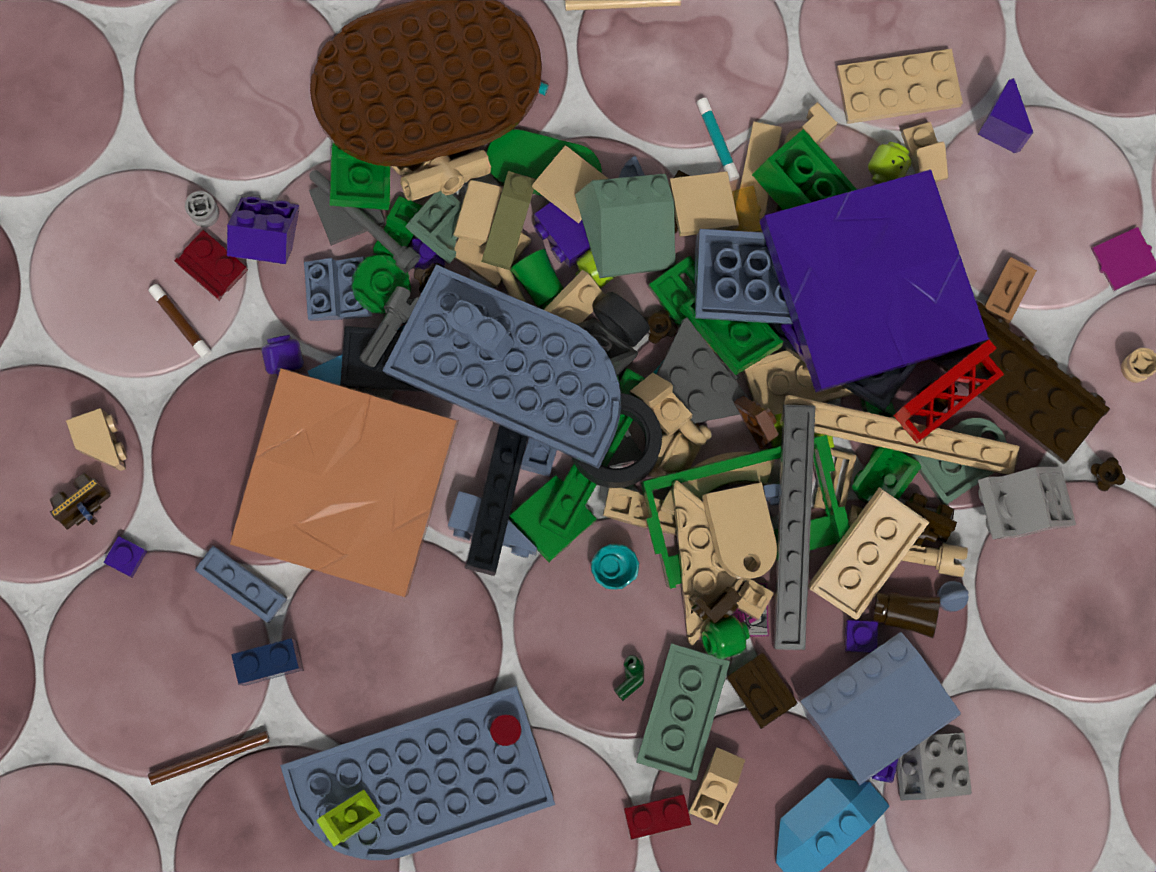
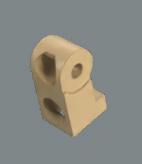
M817 102L808 111L806 118L809 121L800 129L790 131L786 137L785 144L804 129L819 145L835 131L837 122Z

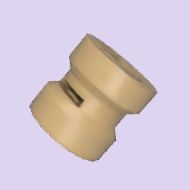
M1139 348L1133 351L1121 364L1123 376L1133 383L1142 382L1156 372V353L1149 348Z

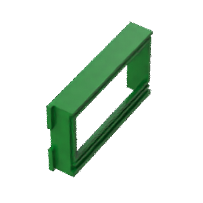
M827 435L814 437L813 463L827 516L811 520L810 550L838 544L850 528L845 506L838 507L830 472L836 470ZM781 445L640 481L650 517L646 518L654 553L655 555L659 554L666 587L672 589L676 588L677 584L682 583L679 554L668 556L652 490L672 486L675 480L684 483L781 458ZM778 528L773 529L776 543L778 540Z

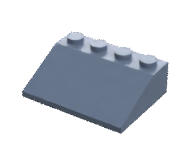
M699 229L695 243V318L793 324L764 234L760 232Z
M902 632L800 701L807 719L859 785L961 715V712L927 663Z

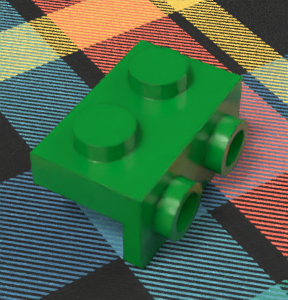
M877 446L871 454L869 463L856 474L852 489L858 499L865 503L870 501L879 487L899 500L921 469V465L918 461L900 451Z

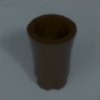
M878 592L873 621L884 623L886 626L916 632L933 639L939 614L940 596H913L892 592L890 594Z

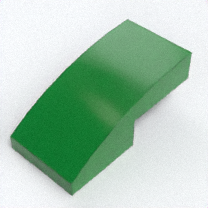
M399 196L387 216L386 226L383 230L401 246L409 248L415 235L406 228V225L423 206ZM377 240L373 248V253L376 255L383 254L394 257V255Z

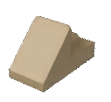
M931 122L904 129L901 135L906 149L909 151V157L911 158L915 174L931 169L935 182L947 179L948 169L944 141L938 143Z
M651 373L630 390L632 396L640 399L652 409L661 428L668 436H671L692 418V413L674 395L673 385L654 373Z

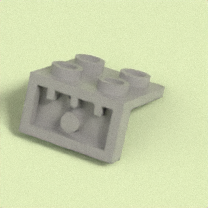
M964 733L931 735L899 758L897 773L901 801L962 796L972 793Z

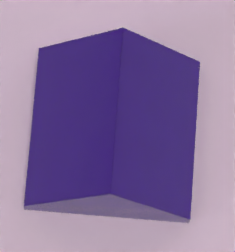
M1015 78L1008 80L997 97L978 135L1013 153L1021 151L1034 132Z

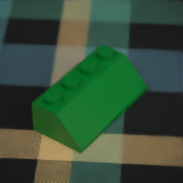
M804 129L771 155L752 174L782 210L857 190Z

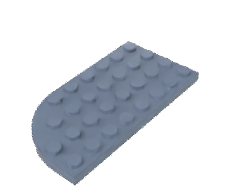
M439 265L435 266L383 369V372L391 377L598 469L612 443L620 419L621 390L618 376L607 353L592 335L564 318ZM458 300L473 304L483 316L497 320L507 330L515 343L503 360L493 359L486 355L477 344L465 341L448 323L446 317Z
M517 686L280 765L292 804L307 829L333 850L359 859L390 860L404 857L555 805ZM500 715L514 716L519 721L522 729L519 740L510 746L497 744L490 733L492 722ZM365 790L381 813V816L345 842L333 847L316 820L360 791Z

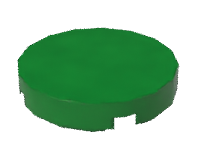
M383 254L369 256L356 267L352 275L351 288L355 299L363 308L372 313L386 314L384 306L397 286L411 292L408 272L404 273L397 267L396 261L392 256Z

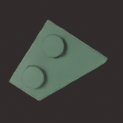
M439 191L434 193L406 225V228L450 264L457 252L455 251V245L458 237L454 236L453 233L462 203L452 194L444 195Z

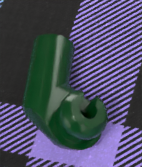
M629 655L625 659V680L614 689V692L622 701L644 684L645 666L642 659L636 655Z

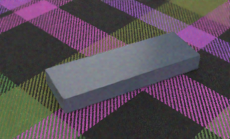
M214 546L210 548L195 569L196 572L267 623L272 621L287 600L283 595Z

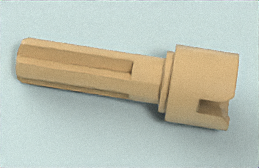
M943 543L938 549L913 544L901 561L935 566V569L940 574L963 577L965 567L954 563V558L967 559L968 547Z

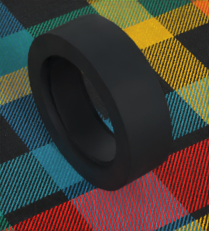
M621 393L620 414L635 420L644 433L645 449L641 457L633 464L624 468H609L600 465L599 469L572 457L575 466L584 477L597 485L607 488L628 487L644 479L654 468L662 446L661 426L655 413L640 399Z

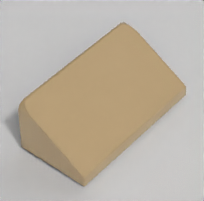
M470 180L453 235L479 246L485 243L490 233L502 187Z

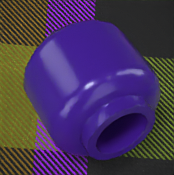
M290 335L267 339V344L261 348L265 370L268 374H277L279 376L280 369L295 371L301 369L304 365L300 343L296 339H291Z

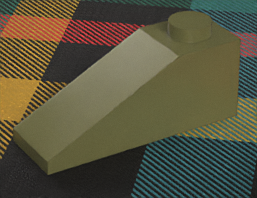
M508 171L481 262L510 270L534 191L532 185L537 179Z

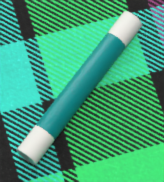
M702 98L696 102L724 171L728 172L729 181L736 180L740 177L708 99Z

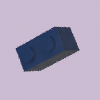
M292 638L231 654L238 685L242 686L304 671L297 641Z

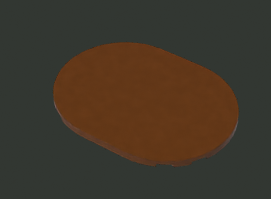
M413 0L363 15L345 25L332 41L326 43L318 56L317 64L311 76L310 93L312 106L323 132L338 148L350 156L381 166L419 164L434 160L437 157L451 155L490 143L516 127L528 114L538 96L542 80L541 52L534 33L520 15L517 16L505 7V4L497 0Z

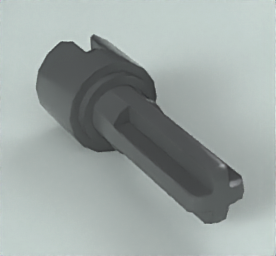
M397 286L384 306L386 315L360 355V360L365 365L370 367L376 366L400 325L407 323L419 297H415L412 300L409 299V290Z

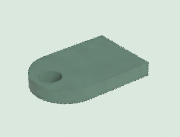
M983 418L966 419L949 430L976 437H981L982 433L988 432L995 437L996 441L1007 443L1000 428L993 422ZM915 454L910 456L920 463V474L942 505L949 504L977 485L979 479L986 478L994 473L988 470Z

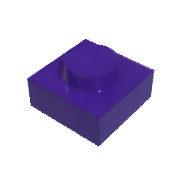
M412 239L413 249L421 255L420 260L415 265V269L434 262L439 263L445 268L444 259L420 239Z
M118 536L103 563L133 578L147 551Z
M846 621L845 652L871 653L877 649L878 622Z

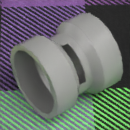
M196 191L187 197L185 202L186 212L197 226L210 227L217 222L219 208L209 193Z

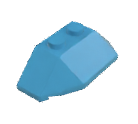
M826 778L780 818L776 864L783 872L821 871L868 831L890 807L889 804L870 782H864L859 785L854 780Z

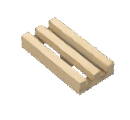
M830 449L832 456L837 457L835 463L836 471L833 472L832 476L835 493L843 459L848 460L838 507L846 505L857 455ZM818 484L813 507L825 509Z

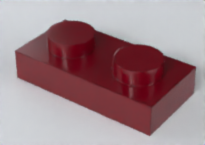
M684 794L624 808L631 840L692 825Z

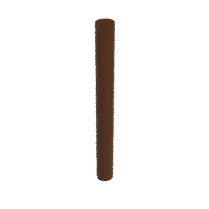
M267 731L260 732L149 773V781L151 785H155L269 743Z

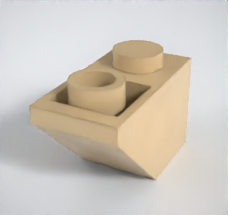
M99 408L66 420L75 449L119 471L126 469L123 460L127 459V454L122 442L117 443L114 432L118 431V427L112 414L108 415L103 409Z
M716 747L689 813L718 825L738 785L745 759Z

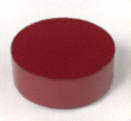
M507 714L498 716L492 722L490 728L493 740L501 746L515 744L522 732L519 721L514 716Z

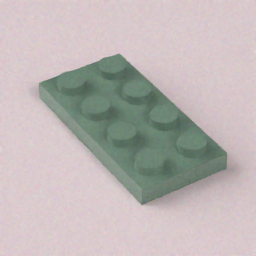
M671 643L636 763L696 781L730 661L717 659L715 656Z

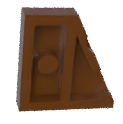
M745 396L733 402L760 450L779 435L774 426L777 423L776 418L767 407L763 409L756 400L752 402Z

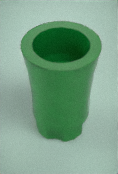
M546 249L532 253L510 269L531 296L535 305L542 310L564 289L551 265Z

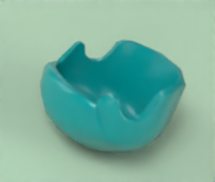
M616 543L608 544L599 549L593 556L591 572L595 581L605 589L618 590L625 588L632 581L636 580L640 563L635 552L627 546Z

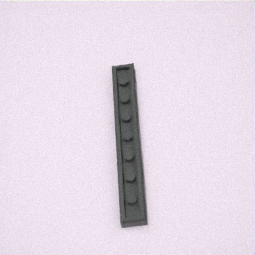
M783 404L774 649L805 650L815 405Z

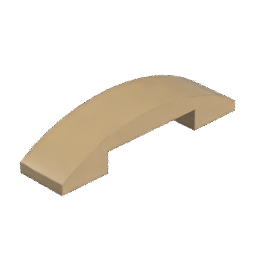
M623 488L608 489L603 516L648 529L646 518L650 517L644 495ZM654 498L662 532L677 536L675 515L662 511L661 507L664 500Z

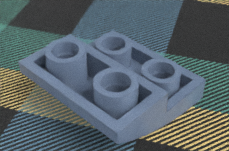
M362 256L343 260L327 258L304 262L308 320H342L372 316V312L363 308L355 299L351 288L352 275L356 267L366 257Z

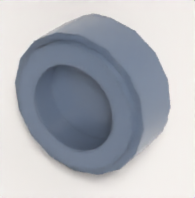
M949 581L941 585L936 596H940V607L943 610L957 612L967 604L969 591L961 583Z

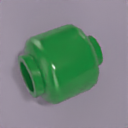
M733 615L727 618L721 617L716 623L708 622L705 626V631L701 635L706 652L717 659H726L742 653L746 648V640L750 637L746 624L740 622Z

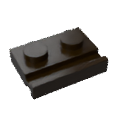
M761 653L726 677V680L760 729L798 704L764 653Z

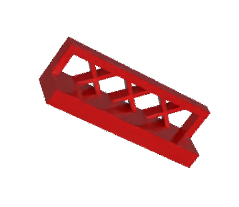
M990 340L983 343L893 415L916 444L1004 375L989 357L997 349ZM981 362L993 375L988 380L975 378L976 366ZM956 381L969 383L968 396L954 394ZM935 398L948 400V410L946 413L933 411ZM913 415L927 417L926 429L921 433L909 420Z

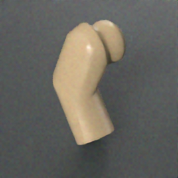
M691 419L679 428L681 433L697 446L705 445L706 441L711 438V431L708 427L701 425L697 428Z

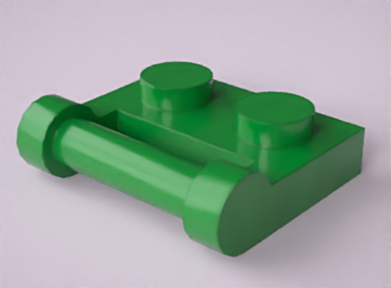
M691 256L679 262L648 285L650 291L669 313V316L678 328L681 321L686 318L680 311L681 304L695 297L679 277L681 274L686 273L695 285V261Z

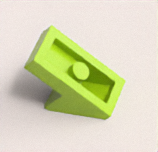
M362 790L322 815L316 821L333 847H335L379 818L381 813L366 791Z

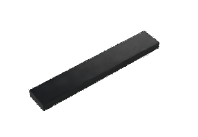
M502 425L498 426L464 567L465 569L495 576L528 438Z

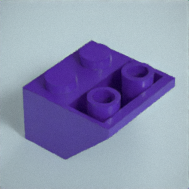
M255 196L241 197L227 224V256L286 264L293 248L299 205L290 204L283 200L275 202L261 200Z

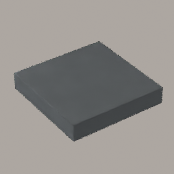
M319 187L309 190L331 246L367 232L340 206H329L330 197ZM360 208L379 226L386 224L380 209Z

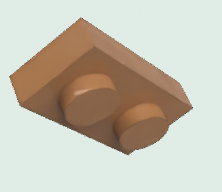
M1010 257L984 305L987 308L986 312L1009 324L1037 270Z

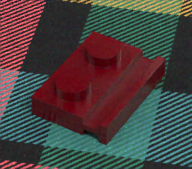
M204 230L183 250L182 255L174 260L181 269L218 301L248 271L247 267L236 257L227 256V250Z

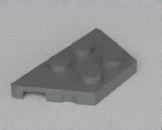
M687 317L682 320L656 375L673 385L674 395L692 413L691 420L694 424L740 415L733 402L742 396L746 398L748 396Z

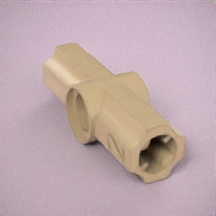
M477 150L454 159H450L449 156H441L431 161L428 168L402 176L400 184L408 201H414L439 191L444 195H451L460 190L465 182L490 174L491 165L488 155L484 150Z

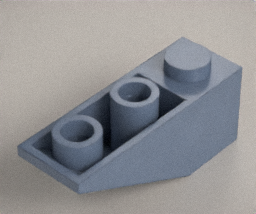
M458 492L448 523L449 530L454 531L453 536L470 541L481 501L480 497ZM508 520L502 546L512 548V554L523 558H528L529 554L536 556L537 547Z

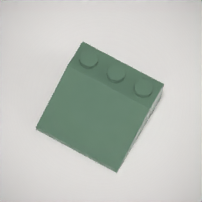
M666 174L592 180L575 194L599 278L669 270L675 266L674 199Z

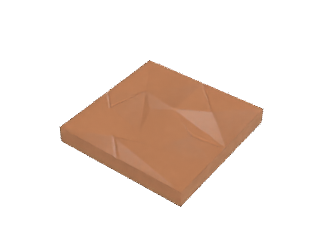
M280 369L230 545L406 597L412 583L459 420L288 369Z

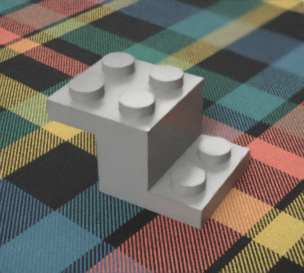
M1034 467L1002 477H986L978 480L980 487L978 494L985 507L987 515L986 527L992 535V539L1020 538L1050 529L1067 528L1076 525L1062 467Z

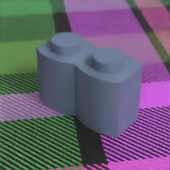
M458 300L446 317L448 323L461 338L467 342L477 344L486 355L493 359L503 360L515 343L500 322L483 316L476 306L467 301Z

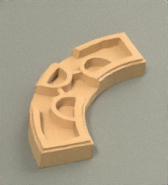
M730 452L717 455L698 463L694 467L752 452ZM775 459L681 484L701 501L703 500L702 495L711 493L713 490L727 484H756L762 482L764 486L767 485ZM672 487L663 502L661 510L675 515Z

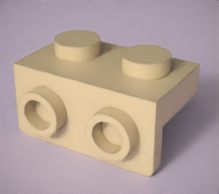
M582 270L544 310L574 324L583 322L593 312V308L605 294L589 273Z

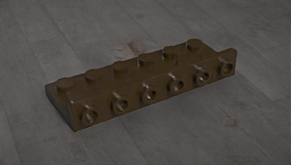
M976 300L989 338L988 340L997 348L989 357L1004 373L1002 377L977 397L1058 461L1065 464L1100 419L1109 412L1110 408L1105 405L1106 401L1100 395L1094 392L1090 393L1081 386L1082 382L1076 376L1069 373L1065 374L1058 368V364L1053 358L1047 355L1042 356L1034 349V345L1030 340L1023 336L1018 337L1010 331L1011 327L1008 323L1000 318L995 319L986 312L987 308ZM983 343L931 358L930 360L945 372H948ZM982 362L976 366L975 378L988 380L993 376ZM959 382L969 390V383Z

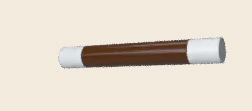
M158 284L151 286L148 290L200 357L202 359L208 357L212 351Z

